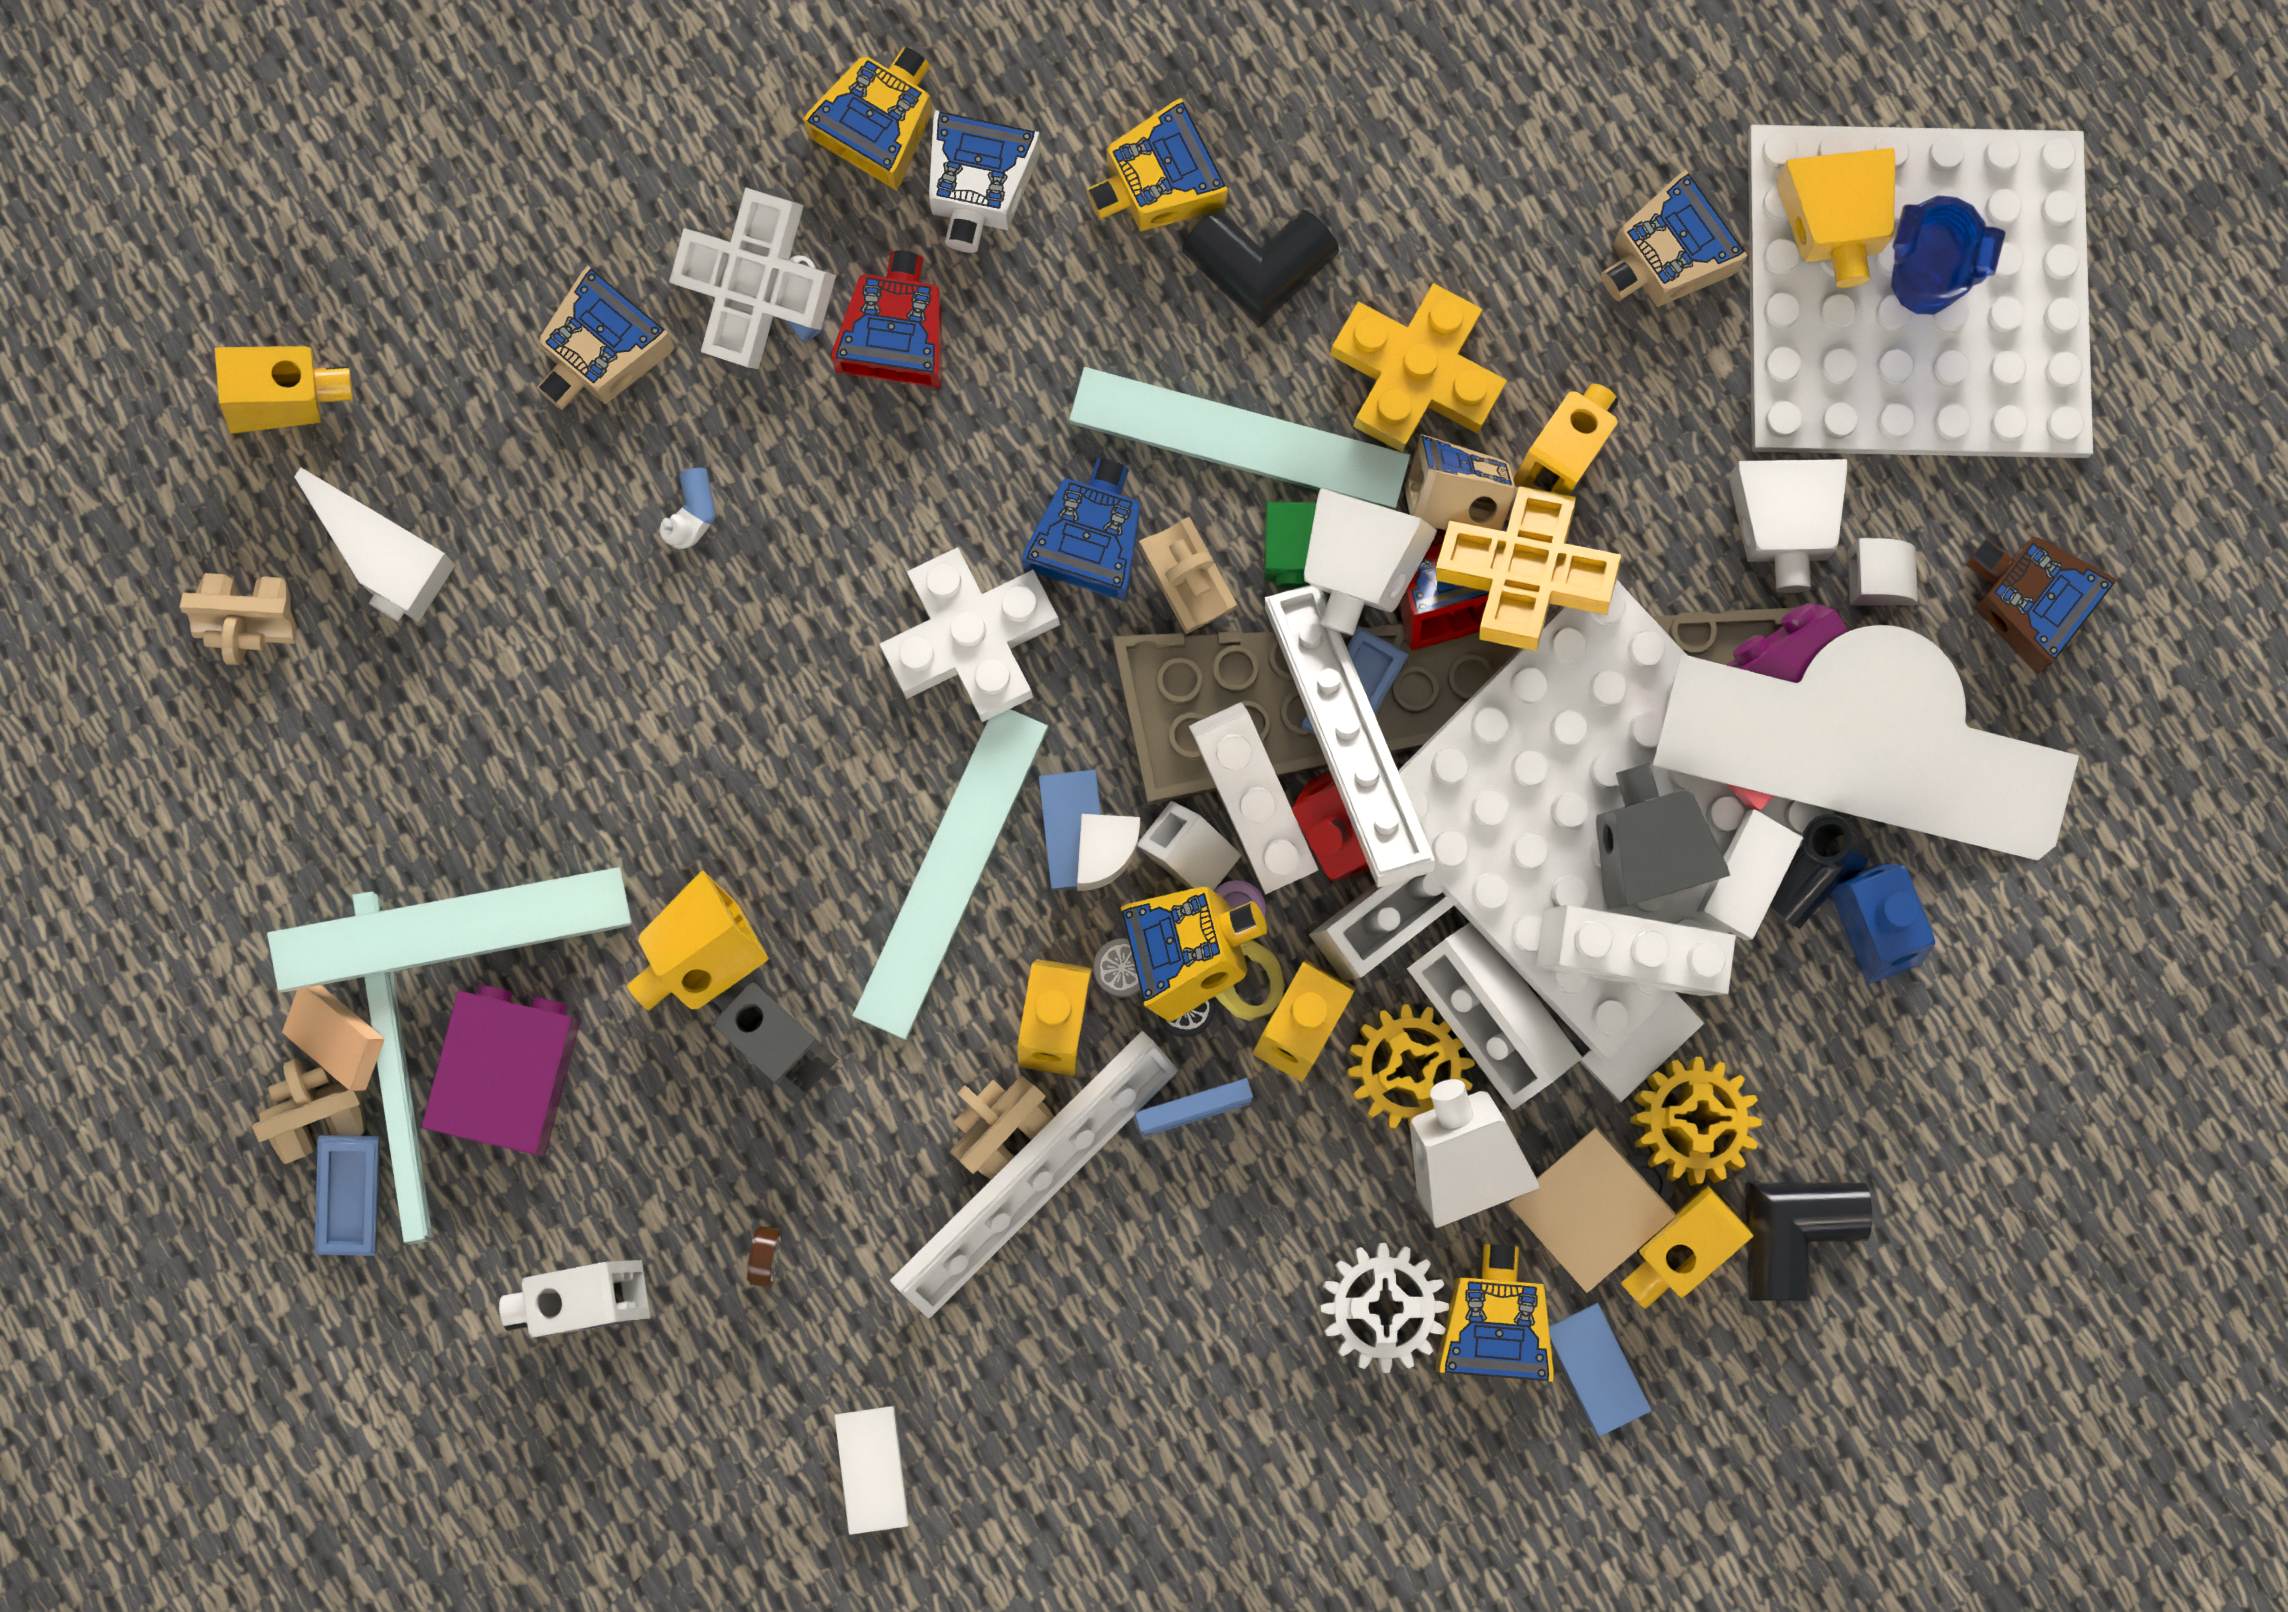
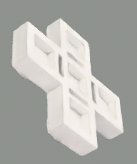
M745 188L731 242L686 228L683 229L669 283L715 297L701 348L702 353L745 367L759 369L773 316L821 330L836 275L789 260L804 205Z
M958 547L907 571L930 620L880 643V647L906 699L957 674L982 722L1033 698L1032 691L1010 649L1060 625L1058 616L1034 570L984 594L981 593Z

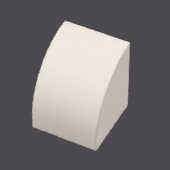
M1859 538L1848 549L1850 605H1918L1916 549L1914 545L1894 539Z
M1170 801L1137 844V847L1150 859L1189 889L1209 887L1214 891L1242 856L1201 815L1173 801Z
M1082 814L1077 891L1103 887L1114 881L1126 870L1136 852L1140 817Z

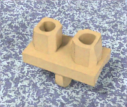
M1190 517L1179 521L1160 533L1139 541L1138 547L1185 634L1236 610L1238 605Z
M205 573L196 593H183L180 609L182 613L188 615L193 638H203L205 647L221 648L223 661L226 665H241L246 649L263 650L265 642L295 644L297 625L291 613L290 591L283 578L261 577L256 580L253 596L249 597L237 596L238 588L233 578L225 574Z
M296 1058L284 1063L283 1068L286 1080L268 1087L269 1094L274 1103L291 1096L293 1099L260 1111V1122L254 1123L252 1126L258 1142L269 1139L282 1162L287 1164L305 1157L314 1151L316 1145L307 1124L325 1118L332 1135L360 1136L364 1134L367 1123L361 1101L366 1091H349L340 1082L314 1091L313 1088L331 1082L329 1073L323 1067L306 1072L301 1061Z
M1022 1075L1007 1091L992 1080L976 1096L964 1085L957 1094L968 1106L953 1123L966 1135L951 1149L950 1153L972 1174L978 1170L982 1175L992 1180L1015 1157L1002 1145L1018 1127L1032 1140L1054 1118L1048 1107L1042 1102L1046 1096Z

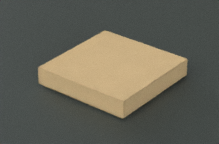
M1595 1126L1536 1178L1539 1183V1189L1513 1198L1508 1203L1512 1210L1586 1293L1676 1217L1675 1212L1598 1126Z

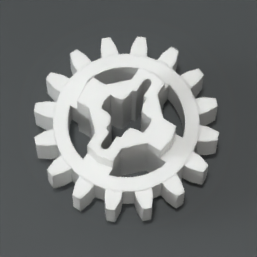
M1379 1243L1376 1249V1258L1371 1259L1362 1247L1355 1249V1259L1357 1262L1355 1266L1351 1267L1341 1260L1335 1264L1336 1269L1342 1276L1340 1282L1324 1281L1323 1288L1334 1294L1333 1303L1320 1305L1319 1312L1333 1314L1335 1322L1323 1331L1326 1336L1341 1334L1344 1341L1337 1350L1340 1356L1347 1355L1353 1349L1359 1352L1357 1358V1367L1365 1369L1371 1362L1372 1357L1378 1358L1381 1372L1390 1373L1392 1358L1398 1357L1405 1368L1409 1369L1414 1366L1411 1354L1414 1349H1418L1426 1355H1430L1433 1352L1430 1343L1426 1340L1428 1334L1445 1333L1446 1329L1440 1323L1435 1322L1434 1317L1435 1313L1449 1310V1304L1435 1301L1433 1295L1434 1292L1444 1286V1282L1442 1279L1426 1280L1424 1274L1431 1265L1427 1259L1417 1263L1415 1266L1409 1264L1411 1249L1408 1247H1402L1397 1253L1396 1258L1389 1257L1387 1244ZM1371 1269L1370 1287L1359 1298H1346L1347 1292L1355 1279ZM1394 1269L1404 1273L1414 1282L1421 1297H1409L1396 1285ZM1383 1279L1384 1291H1387L1389 1300L1398 1302L1400 1307L1399 1313L1389 1315L1388 1324L1385 1325V1336L1384 1325H1381L1379 1315L1370 1314L1368 1309L1369 1302L1379 1300L1380 1291L1383 1290ZM1409 1318H1421L1415 1333L1407 1341L1396 1346L1397 1331ZM1346 1319L1362 1320L1372 1330L1373 1346L1361 1341L1352 1332Z

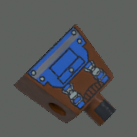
M2032 537L2013 557L1986 538L1965 563L1968 568L1991 584L1974 608L2026 664L2038 674L2053 664L2117 581L2111 575L2038 537Z

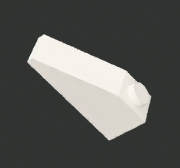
M300 467L294 476L359 583L374 595L369 604L397 622L403 614L419 622L454 569L455 564L444 552Z

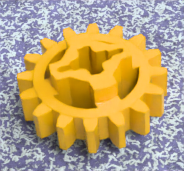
M1409 1004L1401 1006L1399 1019L1393 1020L1386 1010L1379 1012L1378 1021L1381 1028L1376 1030L1364 1024L1359 1031L1367 1041L1366 1046L1351 1045L1348 1053L1360 1059V1065L1348 1069L1346 1075L1352 1079H1361L1362 1086L1352 1096L1354 1100L1369 1097L1373 1102L1367 1112V1116L1370 1119L1380 1114L1381 1111L1389 1114L1387 1119L1388 1129L1394 1130L1400 1123L1401 1118L1408 1119L1410 1128V1122L1415 1116L1435 1109L1430 1091L1434 1087L1433 1079L1437 1067L1447 1061L1449 1070L1447 1080L1457 1079L1462 1081L1467 1092L1472 1088V1083L1461 1078V1071L1475 1066L1474 1060L1460 1058L1458 1051L1464 1047L1463 1043L1459 1038L1452 1040L1448 1035L1451 1027L1446 1021H1443L1439 1026L1432 1023L1433 1008L1427 1007L1420 1015V1018H1413ZM1404 1030H1415L1425 1033L1437 1043L1428 1047L1413 1042ZM1383 1040L1389 1056L1385 1068L1372 1075V1058L1377 1046ZM1406 1053L1410 1060L1418 1058L1423 1060L1429 1056L1434 1057L1418 1073L1421 1081L1419 1083H1415L1410 1076L1402 1079L1397 1077L1391 1081H1388L1386 1078L1393 1075L1396 1069L1403 1063L1401 1054ZM1391 1090L1408 1094L1417 1107L1397 1105L1388 1100L1383 1094Z
M1696 1056L1689 1060L1687 1071H1685L1678 1059L1666 1065L1667 1077L1656 1071L1647 1078L1654 1092L1642 1090L1634 1098L1638 1104L1645 1107V1112L1638 1113L1630 1118L1631 1124L1644 1127L1645 1135L1639 1137L1634 1142L1635 1146H1651L1654 1153L1647 1162L1648 1166L1652 1168L1662 1162L1668 1164L1666 1179L1671 1182L1678 1179L1684 1172H1687L1690 1186L1702 1184L1705 1172H1707L1713 1183L1726 1179L1725 1166L1733 1171H1737L1746 1165L1739 1151L1751 1152L1758 1146V1143L1747 1135L1749 1130L1762 1125V1119L1748 1116L1747 1108L1758 1101L1756 1095L1742 1097L1738 1090L1745 1078L1742 1075L1730 1081L1723 1078L1725 1063L1721 1061L1714 1064L1708 1071H1705L1702 1057ZM1682 1085L1680 1102L1676 1106L1661 1108L1668 1093L1676 1086ZM1713 1091L1721 1097V1099L1726 1104L1727 1108H1725L1717 1100V1098L1713 1095ZM1695 1111L1697 1118L1716 1124L1698 1131L1696 1124L1687 1123V1120L1678 1118H1682ZM1664 1134H1667L1679 1147V1152L1668 1143ZM1730 1135L1724 1149L1717 1156L1710 1158V1153L1714 1151V1140L1718 1136Z

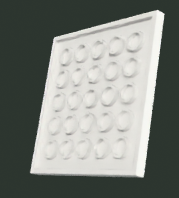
M1790 125L1750 126L1748 129L1752 452L2089 458L2093 454L2083 131ZM1894 147L1895 205L1893 238L1882 253L1867 256L1870 281L1854 287L1836 286L1832 260L1805 262L1801 258L1777 188L1776 179L1787 159Z
M1616 580L1608 615L1562 606L1544 624L1538 650L1533 651L1520 648L1398 771L1435 859V872L1425 875H1428L1443 891L1442 893L1455 903L1454 906L1600 1060H1609L1673 991L1537 968L1536 961L1544 909L1570 905L1729 933L1728 930L1696 912L1711 882L1630 906L1607 909L1596 829V816L1625 807L1615 773L1650 763L1659 797L1689 789L1693 793L1723 857L1746 811L1749 810L1725 783L1653 766L1680 654H1687L1618 580ZM1774 796L1759 811L1800 836H1803L1806 826L1815 817L1823 814H1835L1831 809Z

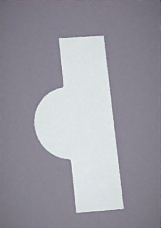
M1873 625L1854 629L1828 643L1815 656L1802 680L1798 683L1680 654L1653 766L2039 860L2056 846L2079 755L1969 728L1965 723L1966 703L1962 683L1955 667L1943 651L1933 642L1914 631L1890 625Z

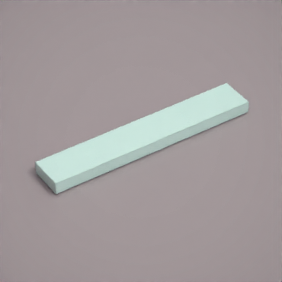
M1087 367L1083 369L1069 418V423L1313 490L1320 491L1323 488L1372 504H1381L1382 507L1392 510L1396 509L1410 454Z
M1011 709L988 719L854 1011V1018L907 1041L1049 729L1048 725Z
M618 867L267 932L278 993L617 929L630 926L631 918L621 869Z
M373 891L352 895L355 916L384 911L383 901ZM392 971L366 976L365 984L372 1028L385 1038L377 1059L403 1241L406 1244L412 1245L428 1242L433 1236Z

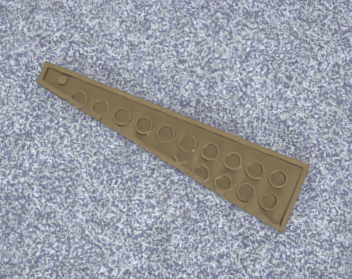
M1796 608L1729 610L1717 614L1709 612H1683L1679 615L1651 617L1688 656L1726 665L1735 659L1733 652L1737 647L1756 636L1762 635L1764 639L1783 627L1781 623L1782 618ZM1403 624L1379 625L1374 628L1360 626L1409 654L1405 664L1375 713L1376 720L1391 755L1420 749L1520 648L1480 640V632L1411 651ZM1240 631L1218 632V634L1209 635L1175 633L1112 636L1147 805L1217 791L1189 726L1240 702L1244 705L1253 721L1277 778L1329 768L1317 737L1301 728L1307 712L1274 632L1240 633ZM1341 633L1347 648L1353 636Z

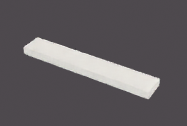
M1308 585L1265 597L1266 613L1377 888L1435 872L1434 856L1341 633L1320 624L1328 603L1323 591Z
M1141 1031L890 1280L891 1283L927 1318L932 1317L1179 1070L1157 1044Z

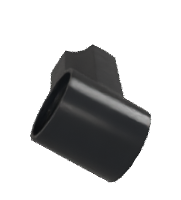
M1823 814L1815 817L1808 823L1803 831L1802 845L1796 851L1770 904L1774 910L1798 929L1807 922L1837 887L1838 883L1844 878L1858 874L1864 869L1869 860L1870 848L1867 839L1848 821L1836 814ZM1845 835L1846 841L1842 851L1835 856L1827 857L1826 851L1829 843L1835 837Z

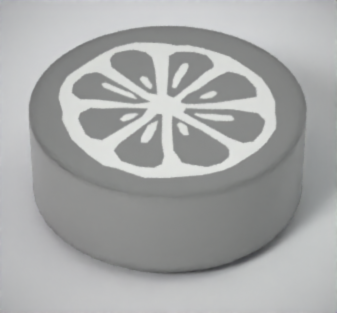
M1120 938L1104 944L1098 950L1093 963L1094 977L1099 987L1107 994L1120 998L1130 997L1139 993L1141 989L1129 940Z

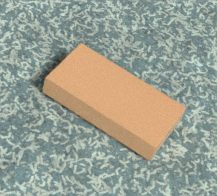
M322 985L297 990L282 1031L285 1036L349 1091L367 1089L385 1040L384 1037Z

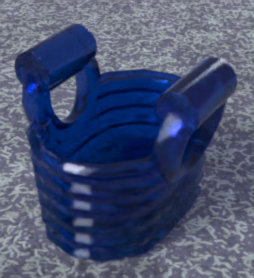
M1937 195L1918 205H1904L1892 246L1895 250V263L1891 287L1900 304L1916 314L1935 315L1968 293L1973 286L1982 283L1988 276L1995 275L2006 232L2000 228L1986 227L1985 221L1974 205L1958 197Z

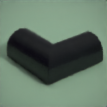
M1219 208L1209 213L1194 227L1182 245V252L1260 328L1339 253V245L1322 221L1314 214L1302 209L1260 248Z
M1747 1182V1227L1753 1234V1237L1747 1242L1749 1301H1810L1808 1242H1866L1870 1237L1872 1227V1203L1867 1184Z

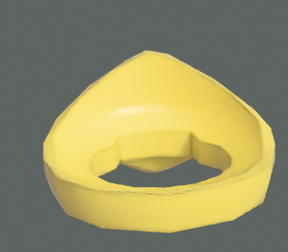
M1250 940L1241 944L1243 955H1247L1252 961L1260 963L1267 972L1270 979V992L1267 999L1261 1005H1249L1240 999L1234 985L1215 996L1235 1017L1248 1021L1269 1016L1281 1002L1285 987L1281 966L1277 958L1264 946Z

